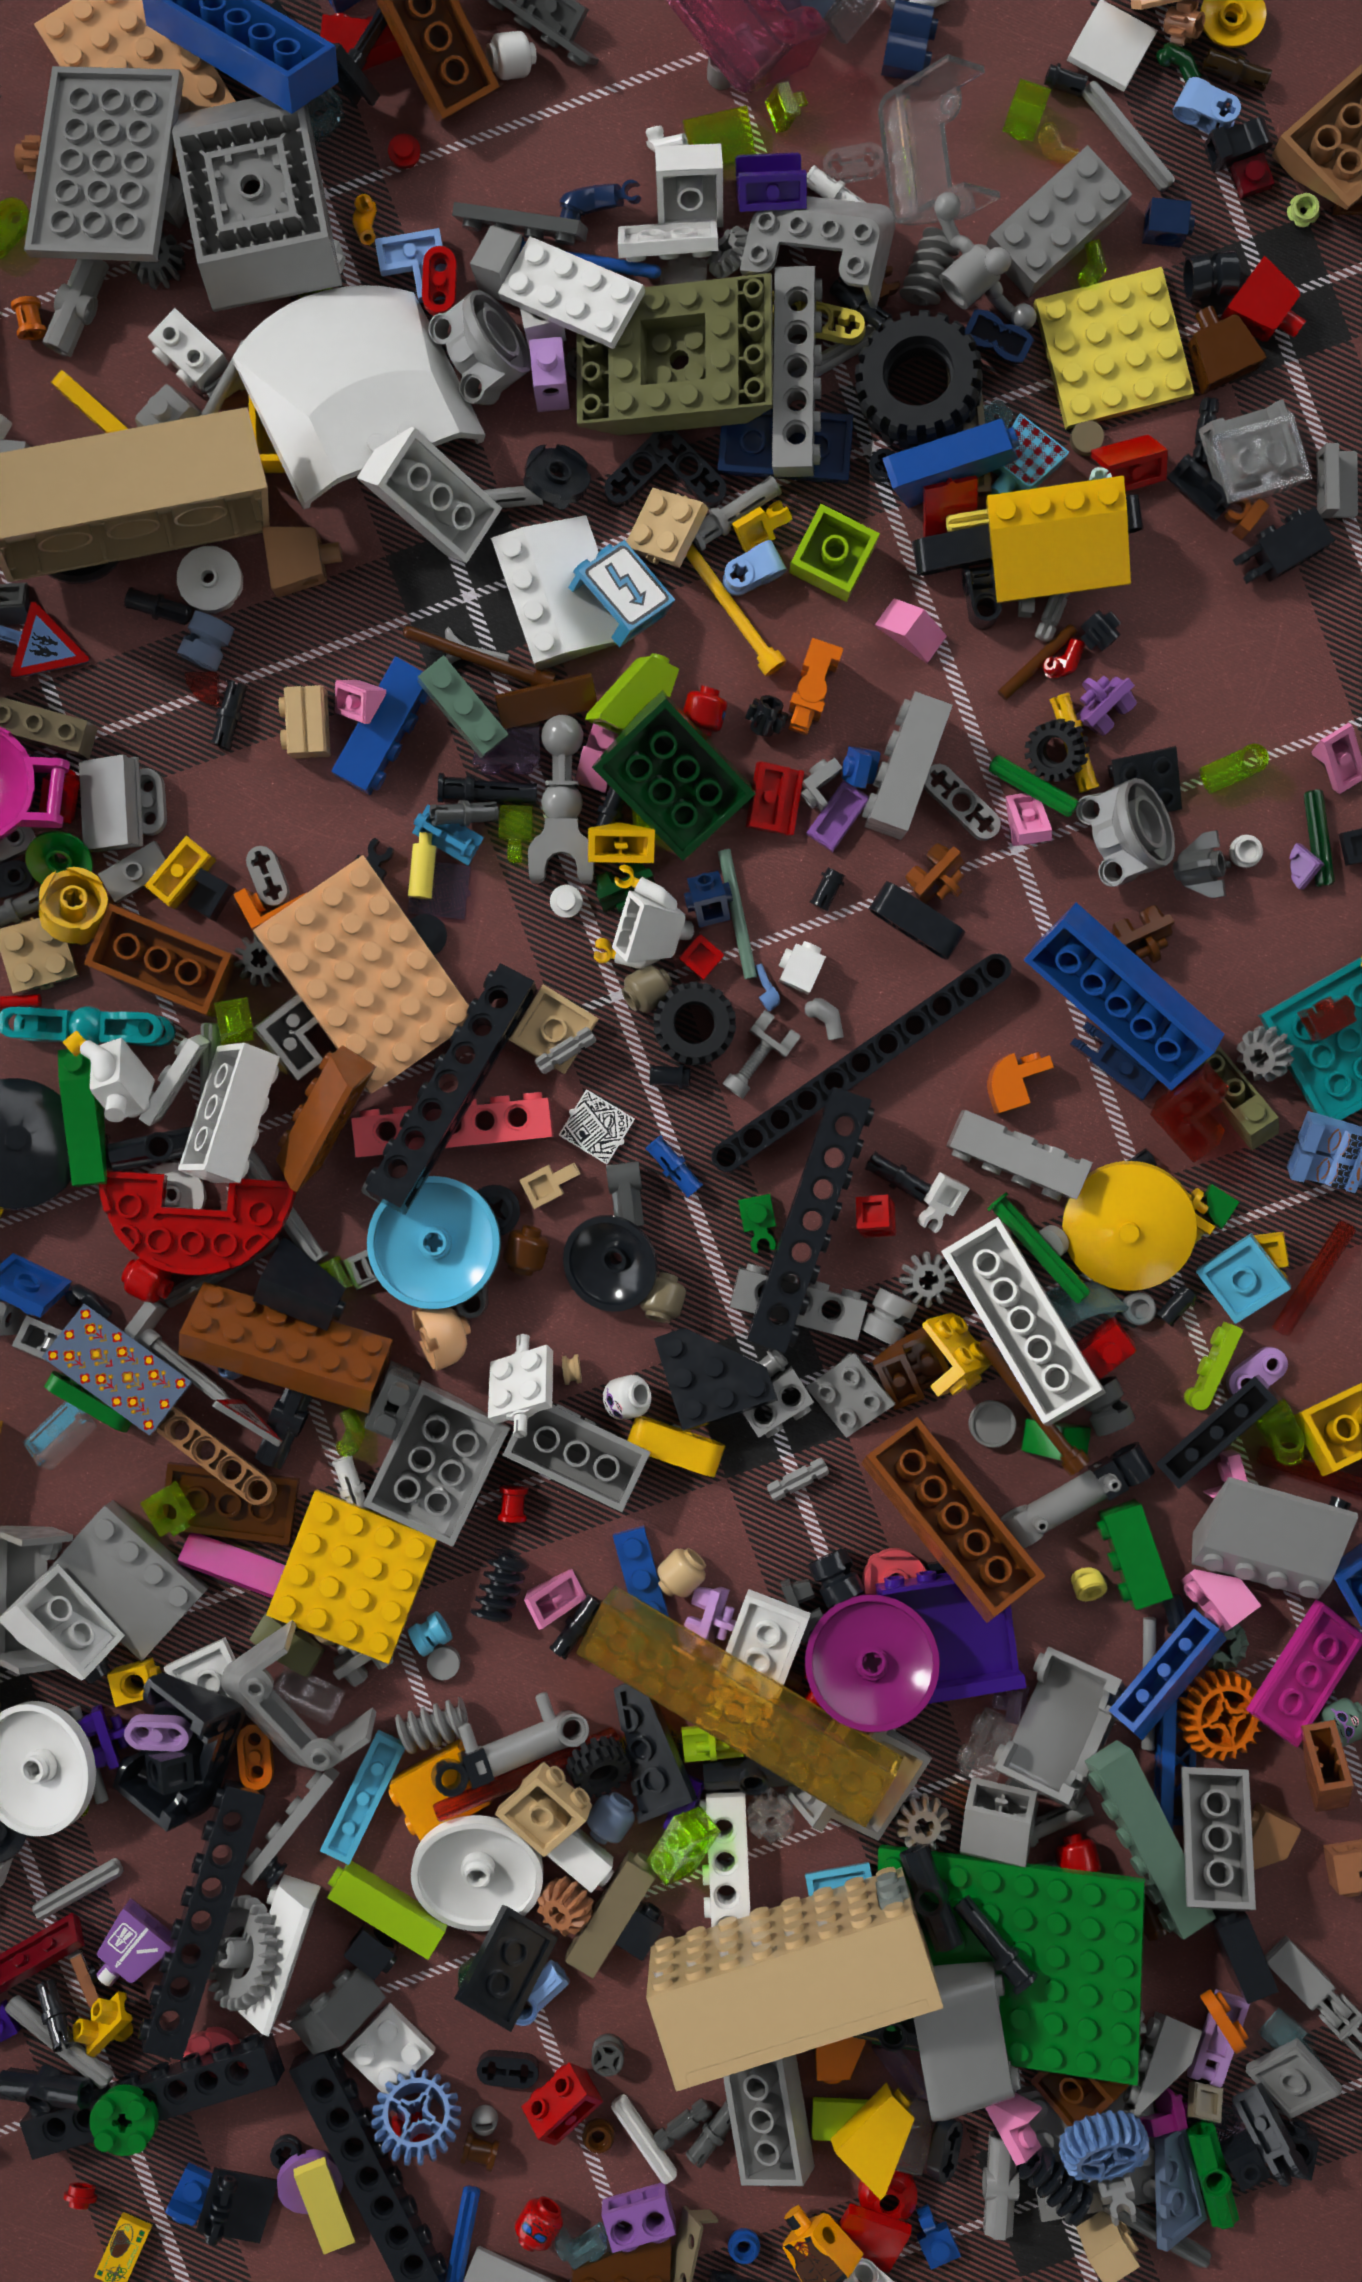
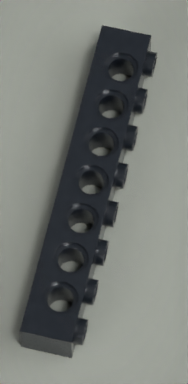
M501 963L496 971L491 970L483 983V988L485 989L480 998H474L467 1010L468 1018L463 1026L459 1025L454 1030L450 1039L452 1045L446 1054L442 1053L438 1057L433 1068L435 1071L430 1082L425 1081L420 1087L417 1094L418 1102L413 1110L409 1109L404 1114L400 1122L402 1129L396 1139L391 1138L383 1151V1156H385L379 1167L375 1166L370 1171L366 1179V1184L368 1185L366 1190L371 1197L406 1215L537 992L534 980ZM497 998L508 1000L507 1004L502 1008L492 1007L493 1001ZM488 1025L492 1028L486 1036H477L475 1034L480 1026ZM465 1053L475 1055L474 1060L469 1064L459 1063L460 1057ZM448 1081L458 1082L457 1089L450 1093L442 1091L443 1085ZM432 1109H440L442 1111L441 1116L435 1121L425 1119L428 1111ZM422 1137L425 1139L421 1148L417 1150L409 1149V1143L413 1138ZM405 1165L408 1167L404 1177L398 1179L392 1177V1172L397 1166Z
M836 1087L831 1088L746 1336L748 1341L783 1353L786 1352L788 1346L794 1347L799 1333V1328L794 1327L798 1314L805 1315L810 1301V1297L805 1296L809 1283L815 1285L821 1266L816 1264L819 1253H826L832 1234L827 1233L830 1221H837L842 1208V1203L838 1202L841 1189L847 1190L852 1179L853 1171L848 1170L852 1157L858 1159L864 1140L859 1139L863 1126L869 1127L875 1109L870 1107L871 1099ZM842 1116L848 1117L853 1123V1129L847 1136L838 1134L835 1129L836 1121ZM830 1148H836L842 1154V1161L837 1167H829L825 1163L824 1156ZM825 1179L831 1184L832 1190L828 1197L820 1199L815 1196L813 1188L817 1181ZM809 1211H816L821 1217L820 1225L814 1230H808L803 1225V1217ZM798 1243H806L810 1248V1255L804 1261H797L792 1257V1249ZM793 1274L799 1278V1287L794 1292H785L781 1288V1281L786 1275ZM777 1306H783L789 1312L787 1320L781 1324L774 1323L770 1319L772 1309Z
M225 1779L222 1788H216L211 1806L216 1808L212 1821L206 1820L201 1836V1840H204L205 1844L202 1853L196 1852L191 1867V1873H195L191 1886L186 1885L184 1888L180 1906L185 1907L181 1919L175 1918L171 1929L170 1939H174L170 1952L165 1951L159 1968V1972H162L163 1976L160 1985L154 1984L150 1995L149 2005L153 2006L149 2019L143 2018L140 2026L138 2039H142V2048L145 2053L183 2060L265 1799L263 1789H250L241 1782ZM230 1812H237L241 1815L238 1823L232 1826L223 1823L225 1815ZM219 1845H227L231 1848L229 1854L223 1858H217L212 1853ZM217 1878L220 1880V1884L216 1889L208 1891L202 1887L205 1880ZM198 1911H206L210 1914L209 1918L203 1923L192 1921L193 1915ZM188 1944H195L199 1947L198 1952L192 1956H185L181 1953L182 1949ZM184 1977L189 1980L188 1984L182 1989H175L171 1986V1983L176 1978ZM167 2011L178 2013L177 2018L172 2022H164L160 2019L162 2014Z
M259 2033L244 2038L238 2044L231 2046L229 2043L220 2044L202 2056L198 2052H194L183 2057L182 2061L180 2060L170 2065L169 2062H162L144 2073L139 2074L138 2071L127 2073L118 2081L109 2083L103 2089H99L95 2085L93 2091L94 2099L89 2108L85 2107L81 2111L52 2107L49 2112H39L29 2107V2111L19 2124L31 2158L35 2160L93 2142L95 2138L90 2130V2113L87 2109L92 2110L99 2098L114 2086L127 2084L142 2089L144 2091L143 2095L149 2102L151 2100L154 2101L157 2106L159 2121L276 2086L285 2068L273 2033H270L269 2036H260ZM237 2062L245 2063L248 2069L240 2067ZM207 2071L213 2072L217 2078L211 2077ZM177 2080L182 2081L186 2087L180 2086ZM147 2090L152 2091L156 2097L151 2096ZM121 2114L117 2119L122 2126L127 2127L128 2124H132L131 2120H126L125 2114ZM57 2118L61 2119L65 2124L60 2123Z
M333 2048L313 2055L308 2050L294 2057L289 2073L394 2281L444 2282L446 2272L448 2271L446 2260L441 2252H436L432 2244V2233L426 2223L422 2224L418 2216V2207L414 2197L406 2193L403 2187V2176L399 2167L392 2165L388 2157L389 2152H382L381 2146L384 2141H375L374 2134L376 2131L372 2128L371 2123L373 2116L368 2107H363L359 2099V2089L355 2080L352 2077L348 2078L344 2070V2059L341 2052L337 2048ZM328 2079L334 2086L326 2087L321 2084L320 2080ZM342 2108L346 2110L349 2115L340 2116L335 2112L334 2109ZM359 2138L363 2144L355 2145L349 2139ZM373 2167L378 2173L370 2174L364 2168ZM379 2197H389L393 2202L384 2203ZM403 2226L407 2231L399 2232L394 2227ZM417 2255L422 2260L414 2261L410 2259L409 2256Z

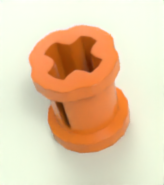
M23 296L11 301V309L13 312H16L19 326L16 331L17 337L21 340H38L43 338L47 329L45 325H42L40 317V299L33 296Z

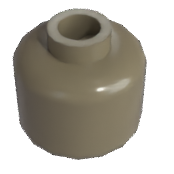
M648 965L626 976L624 988L621 991L626 1003L632 1010L648 1013L657 1008L660 1000L664 1001L667 999L665 994L670 990L669 987L672 985V981L663 968L658 970L653 965Z
M659 1273L653 1289L640 1302L641 1309L646 1312V1318L656 1322L670 1323L671 1319L680 1316L686 1290L683 1285L677 1282V1276L669 1273Z

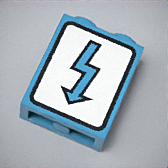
M625 540L614 547L611 544L605 546L593 561L590 562L586 559L574 569L575 577L568 587L574 592L586 584L619 623L611 637L619 648L665 617L675 602L674 597Z

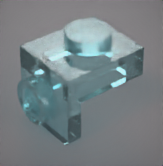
M599 2222L576 2239H573L563 2225L556 2237L555 2249L561 2260L564 2262L568 2261L573 2270H575L588 2260L594 2262L604 2254L608 2238L606 2229L602 2222Z

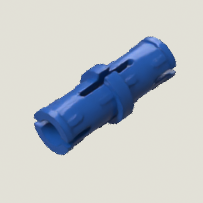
M662 1135L645 1148L664 1169L662 1173L665 1177L670 1176L687 1198L703 1186L702 1182L684 1164L686 1161L684 1157H678L663 1139Z

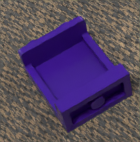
M800 153L736 156V193L740 212L807 209L806 170H801Z

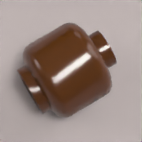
M523 1225L522 1230L517 1229L510 1232L503 1253V1260L508 1264L510 1271L532 1276L533 1272L542 1270L550 1243L541 1235V1229L531 1225Z

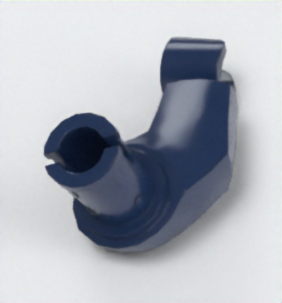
M629 179L623 183L622 188L619 184H602L571 190L564 193L559 200L560 207L562 208L560 217L580 221L581 216L584 217L585 214L621 207L624 205V199L631 204H637L641 201V197L639 195L629 197L628 192L632 187H639L640 184L635 180Z

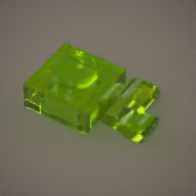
M499 805V839L508 840L507 860H509V863H522V840L532 841V806Z

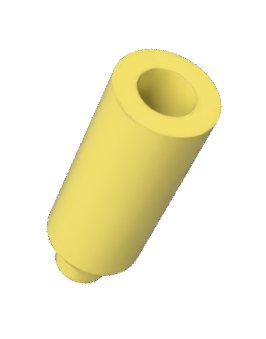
M420 832L419 843L413 844L408 897L432 899L437 849L436 846L432 845V833Z

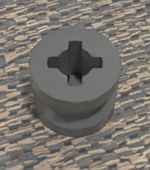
M606 2033L600 2035L593 2043L591 2064L599 2075L605 2077L616 2075L623 2066L624 2045L618 2036ZM605 2049L610 2050V2051H614V2052H613V2053L606 2052Z

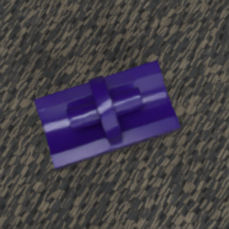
M102 1704L92 1707L90 1714L76 1722L81 1726L87 1738L98 1734L101 1745L92 1748L96 1768L108 1765L109 1770L119 1767L120 1761L114 1739L118 1740L120 1749L129 1746L124 1737V1731L128 1723L123 1724L120 1714L110 1717L113 1728L110 1729Z

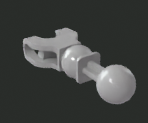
M556 715L545 723L541 734L545 749L552 754V780L545 781L547 789L543 793L541 800L542 810L547 816L545 818L544 830L534 838L528 848L529 878L532 884L543 882L546 878L548 861L556 854L565 853L575 859L579 880L583 884H592L595 862H588V839L581 834L579 819L577 818L582 811L583 800L577 788L579 787V782L572 781V755L580 749L583 743V730L579 722L573 717Z

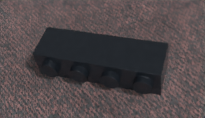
M1260 1375L1254 1376L1159 1460L1156 1465L1180 1489L1282 1399Z

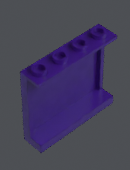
M921 1571L916 1573L917 1577L904 1579V1576H889L884 1578L885 1583L875 1584L877 1595L896 1599L911 1607L926 1622L934 1636L939 1652L940 1666L937 1685L928 1704L1026 1688L1025 1675L1019 1670L1011 1605L986 1623L948 1573L936 1574V1571Z

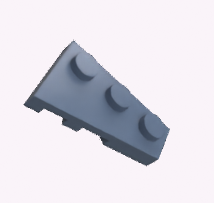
M1186 2129L1154 2137L1157 2249L1166 2252L1207 2220Z

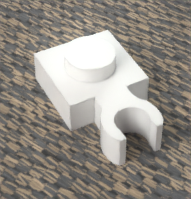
M939 1172L923 1199L929 1207L921 1212L917 1222L925 1228L929 1220L933 1219L928 1228L937 1233L943 1225L945 1214L954 1216L970 1188Z

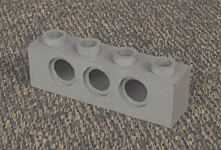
M750 1263L747 1264L746 1269L739 1267L729 1304L731 1308L755 1313L759 1301L758 1289L761 1285L765 1284L768 1275L765 1274L767 1268ZM792 1274L786 1275L781 1281V1288L785 1292H794L799 1287L798 1277ZM816 1281L815 1285L810 1283L806 1291L807 1296L810 1297L804 1316L798 1314L795 1324L858 1341L868 1303L860 1299L862 1293L843 1288L840 1294L829 1291V1284ZM828 1300H835L839 1304V1312L834 1317H825L822 1314V1306ZM783 1306L773 1308L770 1313V1318L784 1322L789 1316L788 1309Z

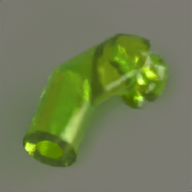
M349 1408L339 1413L346 1431L341 1441L337 1442L336 1450L343 1457L356 1454L365 1437V1429L356 1410Z

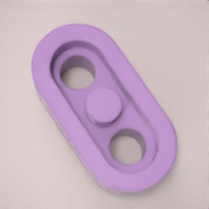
M1263 1347L1257 1350L1227 1375L1226 1387L1229 1393L1234 1395L1241 1389V1381L1248 1378L1251 1380L1256 1375H1260L1269 1386L1272 1385L1287 1371L1288 1361L1285 1354L1273 1347ZM1274 1358L1276 1360V1367L1269 1370L1267 1362L1269 1359Z
M139 1714L134 1716L128 1723L124 1731V1737L131 1747L138 1750L176 1752L183 1750L187 1746L193 1731L190 1729L191 1724L181 1716Z

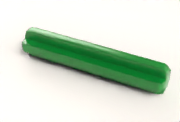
M996 755L989 765L990 773L1067 817H1070L1076 810L1078 800L1038 778L1001 755Z

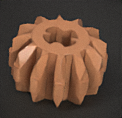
M567 1875L562 1879L556 1877L540 1893L537 1899L540 1905L537 1912L545 1917L543 1923H549L552 1926V1932L559 1930L564 1937L569 1933L576 1935L590 1921L594 1913L592 1910L594 1900L587 1897L588 1890L582 1889L578 1881L571 1882Z

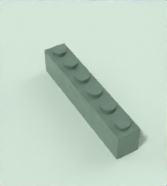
M1116 1740L1086 1759L1085 1763L1090 1771L1087 1774L1088 1780L1093 1788L1101 1793L1104 1799L1101 1803L1102 1808L1112 1821H1115L1118 1830L1115 1832L1119 1841L1126 1849L1130 1850L1133 1856L1129 1859L1132 1867L1140 1877L1143 1876L1147 1884L1145 1886V1893L1154 1905L1157 1904L1161 1912L1158 1914L1159 1921L1167 1932L1173 1931L1185 1940L1216 1919L1212 1910L1186 1907L1184 1853L1132 1749Z

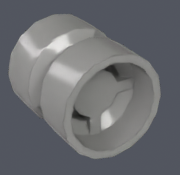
M879 1288L872 1303L875 1310L874 1312L867 1313L861 1330L892 1345L904 1337L906 1330L903 1325L904 1323L911 1322L918 1306L883 1288Z

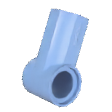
M550 1960L545 1964L527 2000L532 2007L522 2010L516 2025L526 2026L531 2024L536 2019L537 2013L569 1985L570 1979L557 1962Z

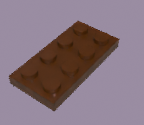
M169 1462L167 1464L159 1529L290 1545L292 1542L300 1478L265 1474L276 1484L277 1495L269 1505L257 1506L244 1500L200 1465ZM226 1469V1474L230 1480H234L239 1477L241 1471ZM263 1481L257 1482L252 1488V1494L256 1500L264 1498L267 1494L268 1488Z

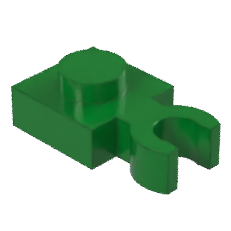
M770 1194L739 1199L738 1204L744 1232H754L750 1242L754 1254L758 1253L757 1242L760 1239H767L770 1250H775V1240L767 1231L768 1227L776 1226Z

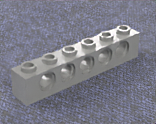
M815 266L775 267L772 469L774 477L814 476V465H820V444L814 443L815 432H821V411H815V399H821V378H815V367L822 365V346L816 345V333H822V311H816V300L823 298L822 278H816ZM798 301L807 304L801 311L791 309V306ZM797 334L807 337L801 344L790 342L791 338ZM796 367H802L806 370V373L799 378L789 375ZM796 400H802L806 403L805 407L799 411H793L789 406ZM795 433H801L806 436L800 444H792L788 440Z

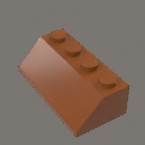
M343 1045L334 1053L328 1052L319 1065V1069L322 1070L318 1079L314 1078L305 1091V1095L308 1096L305 1105L300 1104L291 1118V1121L295 1122L291 1131L289 1129L286 1130L278 1142L281 1150L276 1161L290 1188L296 1193L322 1168L377 1067Z

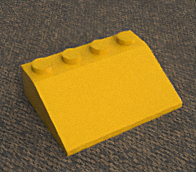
M1124 475L987 495L986 505L997 603L1131 584Z

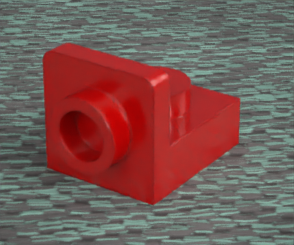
M70 769L68 773H65L60 810L63 822L69 824L75 820L78 791L80 789V778ZM51 773L43 778L39 813H46Z

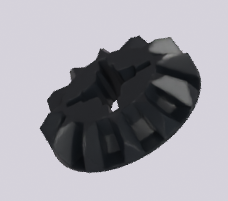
M487 1185L477 1190L487 1203L492 1205L500 1202L501 1199L504 1200L500 1211L506 1219L504 1220L497 1216L496 1219L500 1229V1236L510 1232L516 1226L520 1217L519 1200L510 1189L501 1185Z

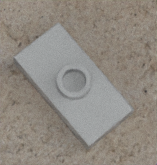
M153 841L100 872L98 875L114 902L119 903L143 889L144 885L167 858L158 843Z

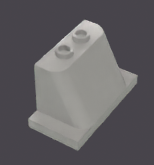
M832 1719L803 1764L804 1784L789 1786L785 1791V1795L812 1828L822 1832L832 1818L879 1841L894 1816L898 1813L901 1805L917 1784L918 1779L932 1757L924 1749L895 1730L863 1732L849 1728Z

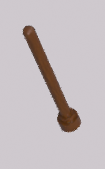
M406 626L403 629V636L409 640L531 684V687L554 682L556 672L544 668L543 671L536 669V672L412 626Z
M982 1340L979 1343V1349L1061 1453L1060 1459L1063 1461L1061 1466L1068 1475H1074L1090 1462L1087 1454L1083 1449L1078 1450L1076 1446H1071L1054 1423L1050 1426L1042 1423L1007 1362L989 1340Z

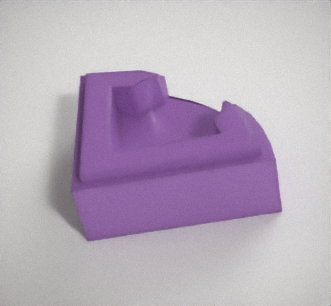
M1296 843L1290 854L1291 878L1298 889H1304L1324 863L1301 843Z

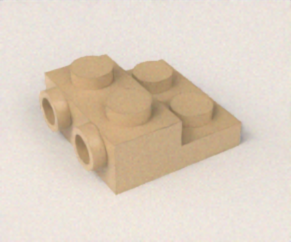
M545 1762L540 1764L522 1780L520 1788L500 1804L495 1813L498 1818L543 1857L587 1821L592 1808L589 1795L584 1789L579 1787L574 1789L565 1781V1775L559 1767L552 1766L550 1768Z

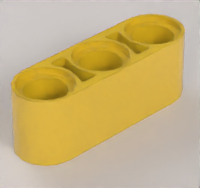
M639 1416L634 1419L627 1441L650 1451V1457L709 1477H715L725 1449V1445L716 1440L690 1431L684 1432L681 1428L646 1416Z

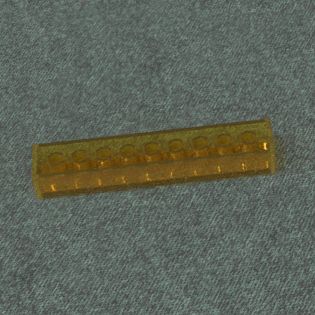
M617 1586L613 1587L601 1603L576 1652L579 1656L865 1828L894 1781L903 1760L901 1755L864 1733L842 1725L822 1708Z

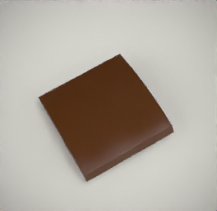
M924 1328L898 1340L873 1360V1365L886 1392L896 1403L893 1406L895 1410L925 1399L923 1390L929 1388L950 1369L944 1354Z

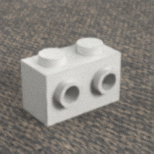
M175 308L148 336L155 347L152 353L165 366L169 363L179 370L176 373L177 377L190 389L195 385L204 393L205 390L203 388L212 384L229 364L224 354Z

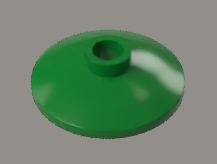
M48 831L39 834L30 842L26 850V866L33 878L40 884L51 873L67 870L69 867H80L91 872L93 869V859L87 846L80 839L66 832ZM56 853L62 854L66 856V858H60L57 856Z

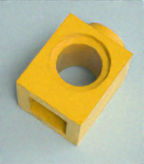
M153 1657L115 1667L107 1675L115 1707L144 1700L143 1687L139 1688L133 1685L131 1675L140 1676L145 1685L148 1678L162 1673L160 1667L155 1666Z

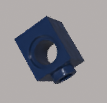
M1152 197L1145 211L1142 244L1181 248L1186 237L1191 236L1194 229L1195 215L1190 214L1192 201Z

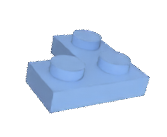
M436 228L375 239L381 276L413 271L419 303H423V258L430 248L443 246L440 229ZM438 264L435 270L439 272L444 271L446 265ZM440 296L437 297L435 300H441L445 298Z

